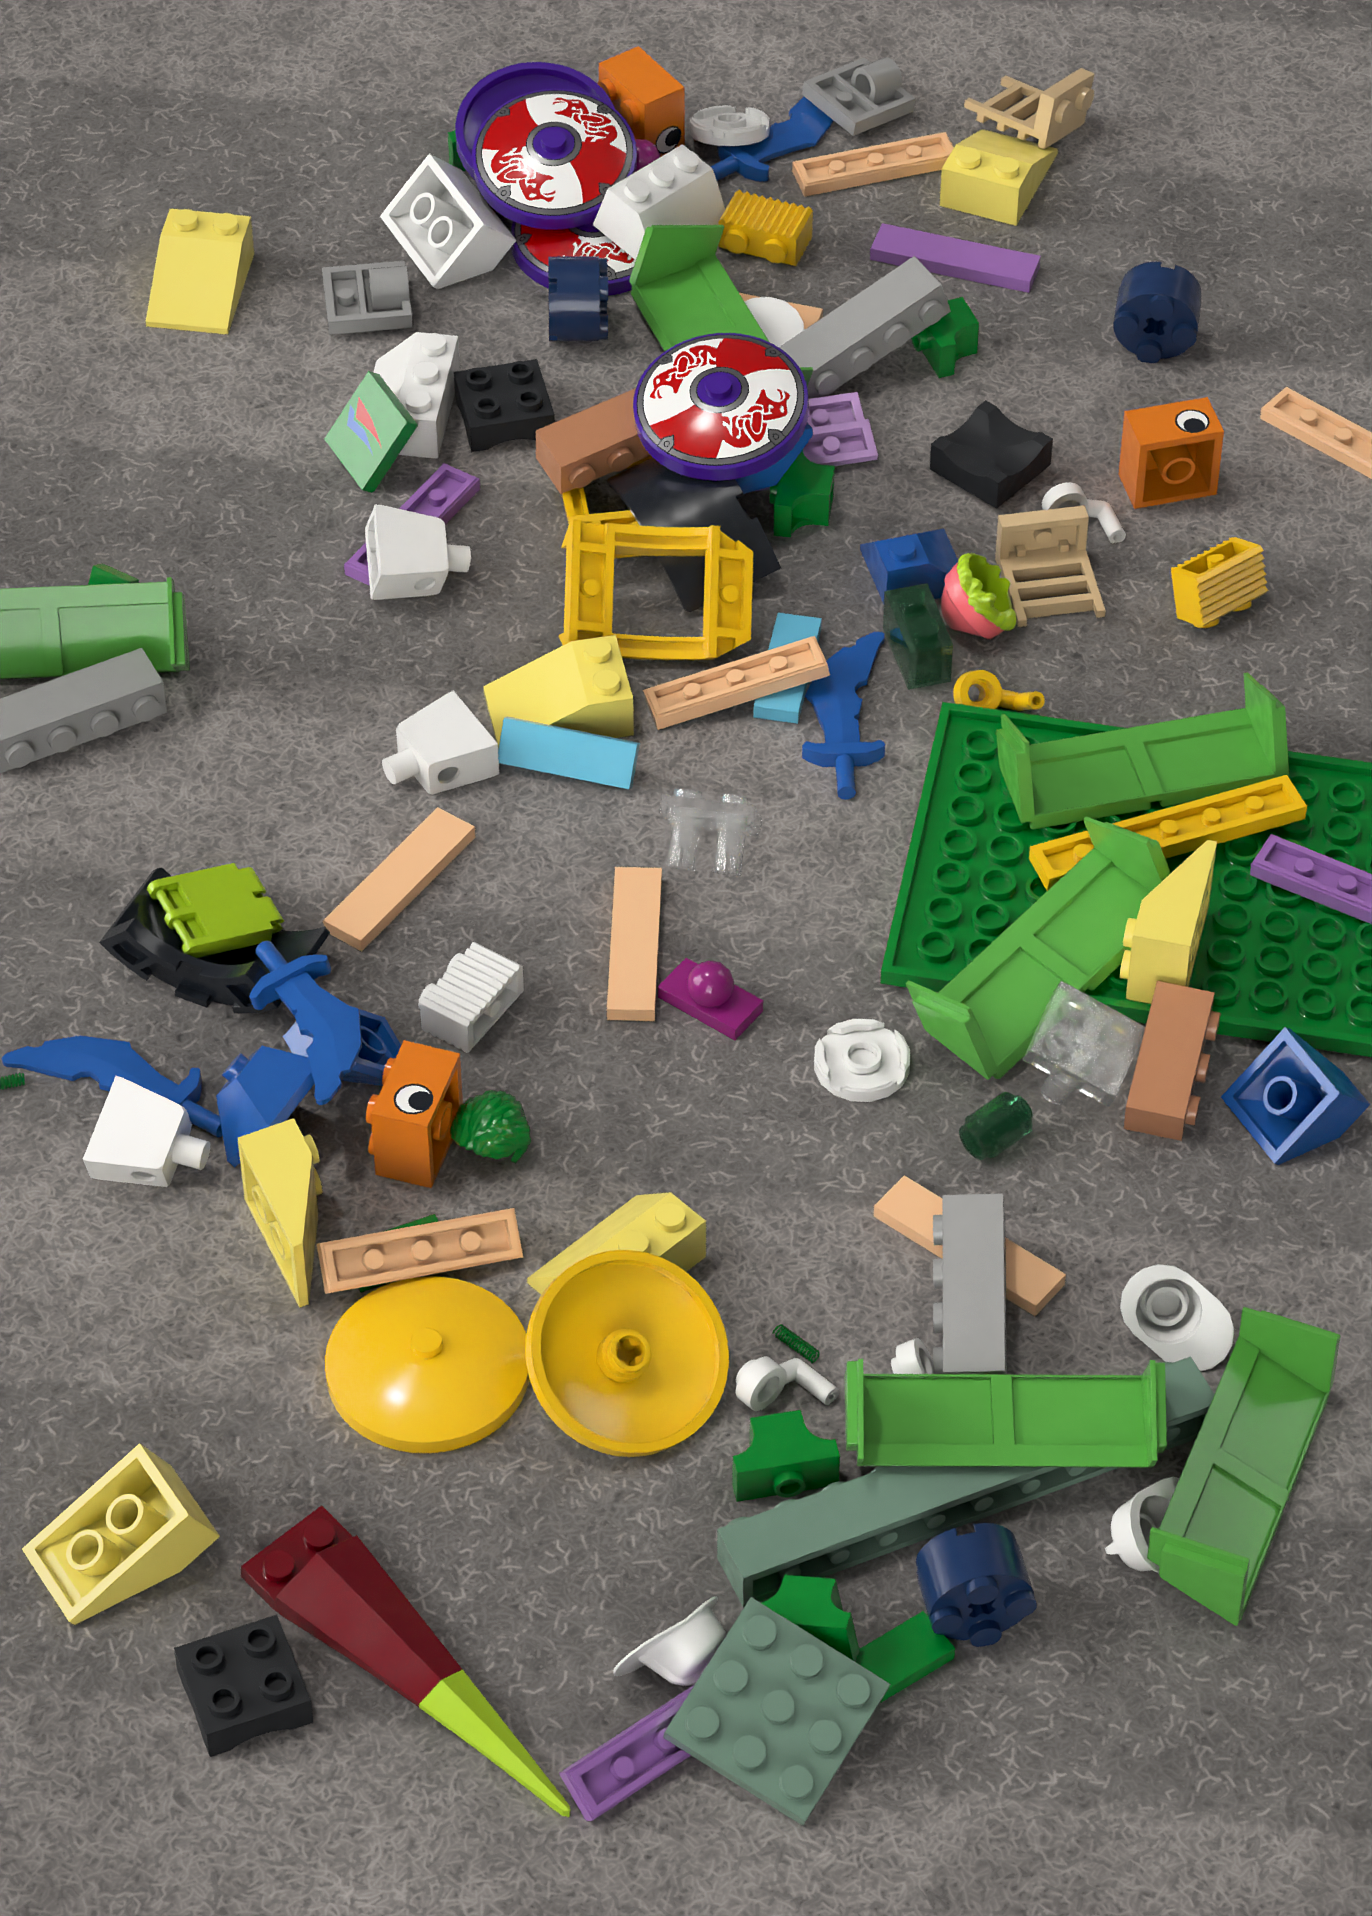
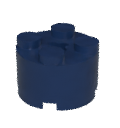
M548 256L549 341L608 340L607 258H599V256Z
M1146 262L1129 270L1124 275L1117 294L1113 329L1118 341L1128 351L1136 354L1138 360L1145 363H1157L1160 359L1172 358L1185 352L1195 344L1197 339L1201 310V287L1199 282L1185 268L1175 265V269L1161 267V262Z
M992 1523L973 1524L975 1532L959 1536L956 1528L945 1531L926 1543L916 1558L917 1580L933 1631L950 1639H970L971 1644L975 1647L997 1643L1002 1637L1001 1632L1013 1627L1025 1616L1032 1614L1037 1607L1030 1578L1014 1533L1006 1527Z

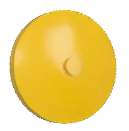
M612 1250L597 1253L576 1262L562 1272L544 1290L533 1309L527 1328L525 1344L526 1366L530 1382L541 1406L553 1422L568 1436L582 1445L601 1453L622 1457H641L667 1450L694 1434L712 1415L721 1399L727 1381L729 1369L728 1340L725 1327L715 1304L702 1286L686 1271L674 1263L650 1253L634 1250Z
M435 1276L415 1277L392 1282L359 1299L342 1315L335 1325L325 1354L328 1392L336 1410L344 1421L360 1435L374 1443L410 1453H439L459 1449L478 1442L499 1429L514 1414L522 1402L530 1380L525 1355L526 1332L517 1315L503 1300L490 1291L470 1282Z

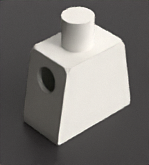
M374 505L365 528L371 599L380 600L435 595L440 593L449 571L468 572L471 560L470 547L447 544L445 522L441 518L384 505Z
M454 691L447 693L399 723L396 728L398 753L382 760L383 770L392 784H397L415 776L428 794L432 795L499 774L498 743Z
M116 1076L83 1161L90 1178L167 1187L172 1181L178 1164L199 1170L205 1167L210 1153V1142L189 1136L192 1124L187 1110L183 1106L131 1081Z

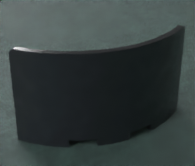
M653 457L607 479L609 487L623 500L640 526H720V530L733 541L739 540L753 551V582L781 569L758 518L756 517L751 520L746 510H743L737 499L744 496L735 479L711 481L687 477L666 468ZM657 556L683 609L687 612H693L703 607L705 556Z
M157 868L151 872L99 942L111 955L147 981L153 975L175 987L176 997L208 1008L211 1002L230 1005L234 1013L242 1014L270 1011L278 1008L282 1003V1000L279 998L268 1003L262 1010L254 1009L249 995L253 987L262 976L270 973L256 954V948L259 944L199 958L183 953V941L176 929H170L164 920L166 912L159 900L152 899L147 891V887L152 881L171 876L163 868ZM325 926L305 931L280 930L279 932L272 933L270 942L289 963L301 956L315 955L329 936L330 931Z

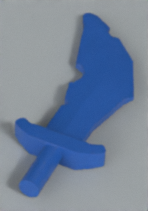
M803 97L789 110L790 119L785 122L774 123L770 126L769 136L764 140L750 145L717 146L721 161L710 166L714 171L716 181L734 172L749 180L768 181L769 165L763 164L764 162L778 156L816 146L833 124V119L807 98Z
M872 632L857 639L856 645L843 647L827 659L830 676L812 681L805 694L807 700L812 704L824 732L825 743L815 744L806 741L802 745V758L821 767H836L837 794L839 798L844 800L851 799L856 795L854 766H867L885 756V743L882 740L860 742L859 722L857 719L860 716L862 699L855 693L859 687L865 686L868 683L878 650L884 643L885 634L883 632Z
M270 941L261 942L256 948V954L270 973L262 976L253 987L249 995L254 1009L262 1010L268 1003L280 998L290 1012L295 1015L301 1035L313 1038L306 1051L315 1084L314 1097L318 1105H324L331 1101L341 1088L342 1077L351 1072L362 1048L360 1011L358 1008L347 1005L322 989L314 981L320 976L331 973V965L326 955L301 956L287 963Z
M74 1036L45 1041L39 1047L26 1046L8 1052L2 1057V1063L6 1067L23 1068L70 1081L81 1077H91L99 1083L100 1089L110 1092L115 1077H122L183 1106L187 1110L192 1124L216 1137L223 1136L220 1116L196 1104L200 1100L202 1091L200 1069L191 1068L189 1076L178 1085L160 1075L131 1048L130 1042Z

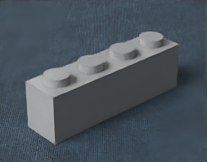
M913 256L779 348L785 351L799 367L813 368V373L807 387L808 398L825 397L860 372L867 370L872 364L894 349L904 345L906 341L928 326L938 322L951 310L942 284Z
M139 648L0 698V773L24 767L30 762L58 752H65L74 746L99 737L109 736L118 730L140 722L150 721L159 715L167 713L164 682L144 650Z
M1003 1193L942 1195V1215H933L934 1245H943V1258H933L934 1289H943V1302H933L934 1333H943V1347H933L934 1374H1007L1006 1237Z

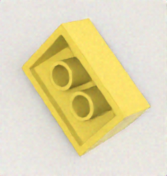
M671 1192L636 1195L529 1276L527 1283L542 1295L554 1279L576 1262L588 1256L612 1250H634L650 1253L674 1263L687 1272L706 1257V1220Z

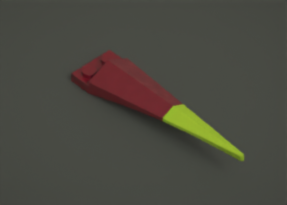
M322 1505L241 1566V1577L277 1613L381 1680L462 1738L562 1816L570 1817V1805L360 1538L357 1535L352 1536Z

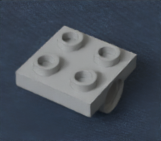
M884 57L874 62L861 58L804 81L802 95L852 136L913 112L916 100L915 97L902 88L901 71L895 61L889 57Z
M405 261L322 267L329 335L413 328Z

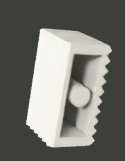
M472 942L470 948L466 949L465 954L458 953L451 959L447 971L442 979L439 978L437 985L431 983L423 990L418 1003L421 1014V1028L424 1032H430L432 1036H437L440 1040H445L448 1044H453L456 1048H461L466 1053L470 1052L524 991L523 966L476 942Z

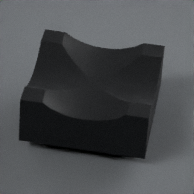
M537 359L454 372L455 399L464 421L471 452L488 450L500 443L512 440L527 439L536 441V430L555 423V414Z
M985 400L976 407L968 420L949 435L940 436L931 443L930 470L997 509L1051 465L1053 438L1042 432H1032L1021 428L1009 420L997 406Z
M277 1614L174 1648L177 1671L196 1716L209 1757L230 1751L247 1740L269 1732L293 1730L314 1723L310 1696Z

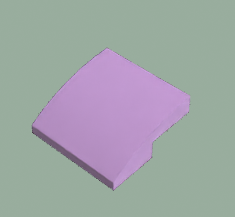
M858 392L809 399L807 422L813 428V436L803 448V453L807 459L817 464L832 466L878 459L869 419H864Z

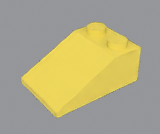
M981 129L957 143L943 165L941 171L940 206L1017 226L1057 156L1058 148L1049 146L1046 149L1037 147L1038 143L1027 140L1023 141L1019 138Z
M169 209L160 235L146 316L147 327L228 335L254 256L251 216L192 211L189 209Z
M616 635L571 641L483 686L498 749L503 720L507 716L613 738L634 735L633 695Z
M1207 840L1142 899L1137 919L1128 918L1123 946L1131 947V951H1124L1120 969V978L1128 979L1126 999L1151 1004L1157 981L1189 987L1209 908L1217 841Z
M293 1118L237 1139L244 1199L299 1307H303L310 1303L318 1225L317 1195L322 1194L323 1189L318 1173L314 1168V1164L320 1162L316 1144L310 1134L302 1135Z
M139 1443L23 1547L22 1550L68 1621L76 1625L181 1572L215 1542L220 1535L173 1467Z

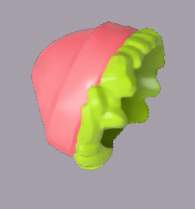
M975 553L962 555L958 563L946 574L944 579L945 586L941 597V612L944 621L951 629L992 639L1005 630L1010 631L1014 629L1017 616L1014 609H1012L1008 593L1011 582L1007 578H1000V567L998 565H990L982 555Z

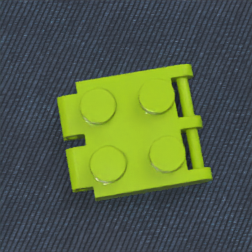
M235 863L157 879L152 881L147 887L151 898L158 899L166 912L164 917L166 924L170 929H176L183 941V953L195 958L252 946L264 941H271L272 933L283 929L280 923H283L284 919L272 899L268 896H263L266 893V889L252 867L238 869Z

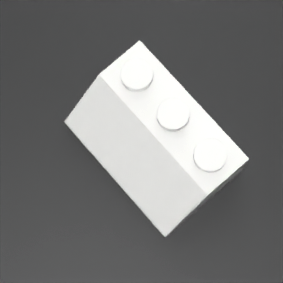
M682 144L608 188L593 226L636 260L647 227L652 225H718L725 211V206L713 169L701 160L696 153L690 151Z
M430 153L380 215L381 219L430 284L436 289L492 271L517 241L464 172Z
M416 332L376 361L374 373L380 374L418 424L399 455L436 459L439 457L455 395L454 372L460 371L458 336Z

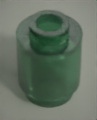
M1002 1092L965 1118V1124L959 1128L960 1140L965 1149L974 1158L983 1160L986 1157L994 1158L1032 1131V1110L1022 1097L1009 1092Z

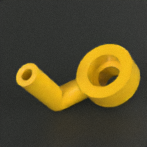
M985 670L968 671L962 674L957 679L953 689L954 701L956 704L989 709L1002 707L1025 711L1040 709L1045 703L1043 694L1038 691L1018 693L1002 689L997 677ZM972 685H975L979 690V697L975 702L970 699L968 694L969 688Z

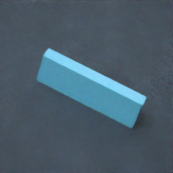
M778 613L768 650L815 636L818 642L822 618ZM808 683L755 699L753 718L798 724Z
M507 716L503 720L498 759L501 764L631 789L640 743Z

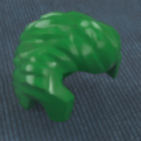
M489 1090L482 1095L469 1097L465 1103L460 1104L450 1128L451 1138L460 1147L471 1150L476 1155L493 1159L509 1157L515 1151L511 1162L515 1164L524 1155L531 1143L529 1122L526 1120L521 1102L516 1101L515 1096L507 1094L502 1090Z

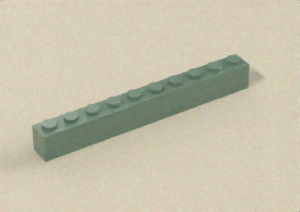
M1191 1356L1173 1363L1165 1362L1167 1447L1165 1450L1197 1438L1214 1397L1212 1389ZM879 1466L867 1475L847 1482L832 1483L822 1491L804 1498L785 1500L771 1510L751 1517H739L730 1521L726 1526L717 1529V1559L740 1603L744 1607L751 1597L760 1601L774 1596L780 1589L784 1575L823 1578L1119 1467Z

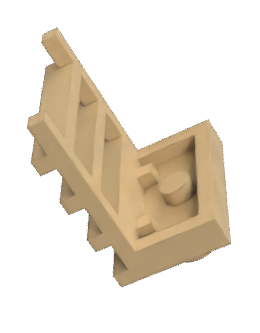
M1080 68L1044 91L1011 77L1004 76L1001 79L1000 85L1006 87V90L984 103L968 98L965 100L964 108L977 113L976 121L984 123L989 119L998 122L997 130L1004 132L1011 127L1018 130L1017 138L1024 141L1030 136L1039 139L1037 147L1046 149L1085 123L1087 110L1094 99L1092 84L1095 73ZM1024 95L1028 96L1024 100L1020 101L1024 97ZM1020 101L1019 103H1017L1016 105L1012 106V107L1009 108L1008 110L1002 112L1003 110L1007 109V108L1010 107L1011 105H1013V104H1015L1016 102ZM1037 111V113H1035L1034 115H1032L1031 117H1029L1028 119H1026V120L1023 121V119H1025L1026 117L1030 116L1031 114H1033L1034 112Z
M1085 505L998 515L995 560L1001 569V578H1007L1011 582L1008 593L1012 609L1016 612L1018 627L1027 626V618L1093 610L1096 618L1105 617L1106 610L1086 551L1089 517ZM1082 574V575H1078V576L1061 577V578H1053V579H1044V580H1036V581H1027V582H1019V583H1016L1017 581H1026V580H1034V579H1042V578H1051V577H1059V576H1068V575ZM1088 592L1087 594H1078V595H1070V596H1061V597H1053V598H1044V599L1021 601V600H1025V599H1033V598H1042V597H1050V596H1059V595H1067V594H1076V593Z

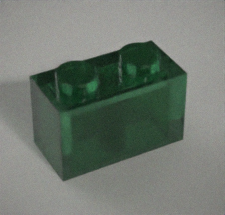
M928 583L884 591L883 630L907 689L951 682L953 643Z

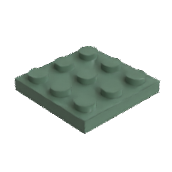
M751 1597L665 1730L663 1738L804 1826L883 1699L890 1684Z

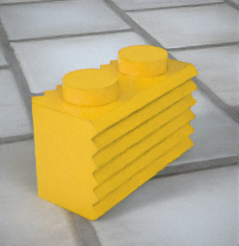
M739 189L733 195L718 222V225L724 226L718 247L727 249L735 254L744 253L765 258L772 263H785L797 266L798 261H800L806 247L809 245V241L812 239L813 210L810 206L804 208L801 204L797 207L795 203L789 204L787 201L782 203L779 199L774 201L771 197L766 199L763 195L758 197L756 193L751 195L748 191L743 193Z
M1230 537L1229 540L1223 541V544H1216V547H1210V550L1204 551L1203 554H1197V557H1191L1190 560L1184 561V564L1171 567L1177 618L1192 623L1197 628H1210L1220 622L1219 618L1231 611L1246 610L1251 607L1252 600L1264 595L1268 591L1265 586L1267 581L1264 578L1267 574L1263 570L1266 566L1262 562L1265 558L1261 554L1264 551L1263 548L1258 544L1237 537Z

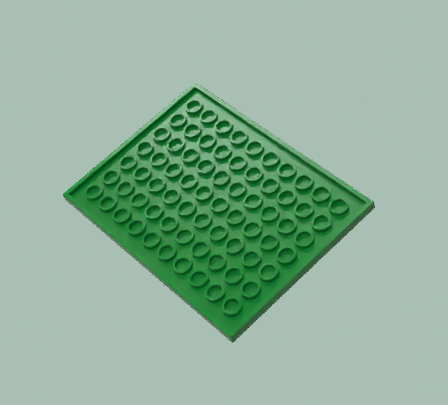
M942 702L882 964L880 984L907 988L905 983L911 981L934 992L942 990L1047 892L1029 860L1030 846L1087 831L1084 821L1039 829L1030 828L1029 822L1021 823L999 766L996 730L1002 729L1001 715L1006 714L1029 741V745L1124 729V727ZM1288 751L1289 778L1307 805L1306 818L1217 844L1209 908L1189 987L1214 992L1212 1011L1221 1013L1217 1034L1272 1042L1286 1027L1295 1032L1314 1049L1372 1057V924L1250 875L1251 863L1271 834L1372 874V763ZM1159 801L1151 802V808L1148 810L1102 817L1095 820L1112 824L1176 805L1163 807ZM1196 850L1166 858L1170 872L1172 873ZM1120 965L1094 990L1087 989L1082 993L1084 1000L1071 1012L1147 1023L1151 1004L1126 999L1128 979L1120 978Z

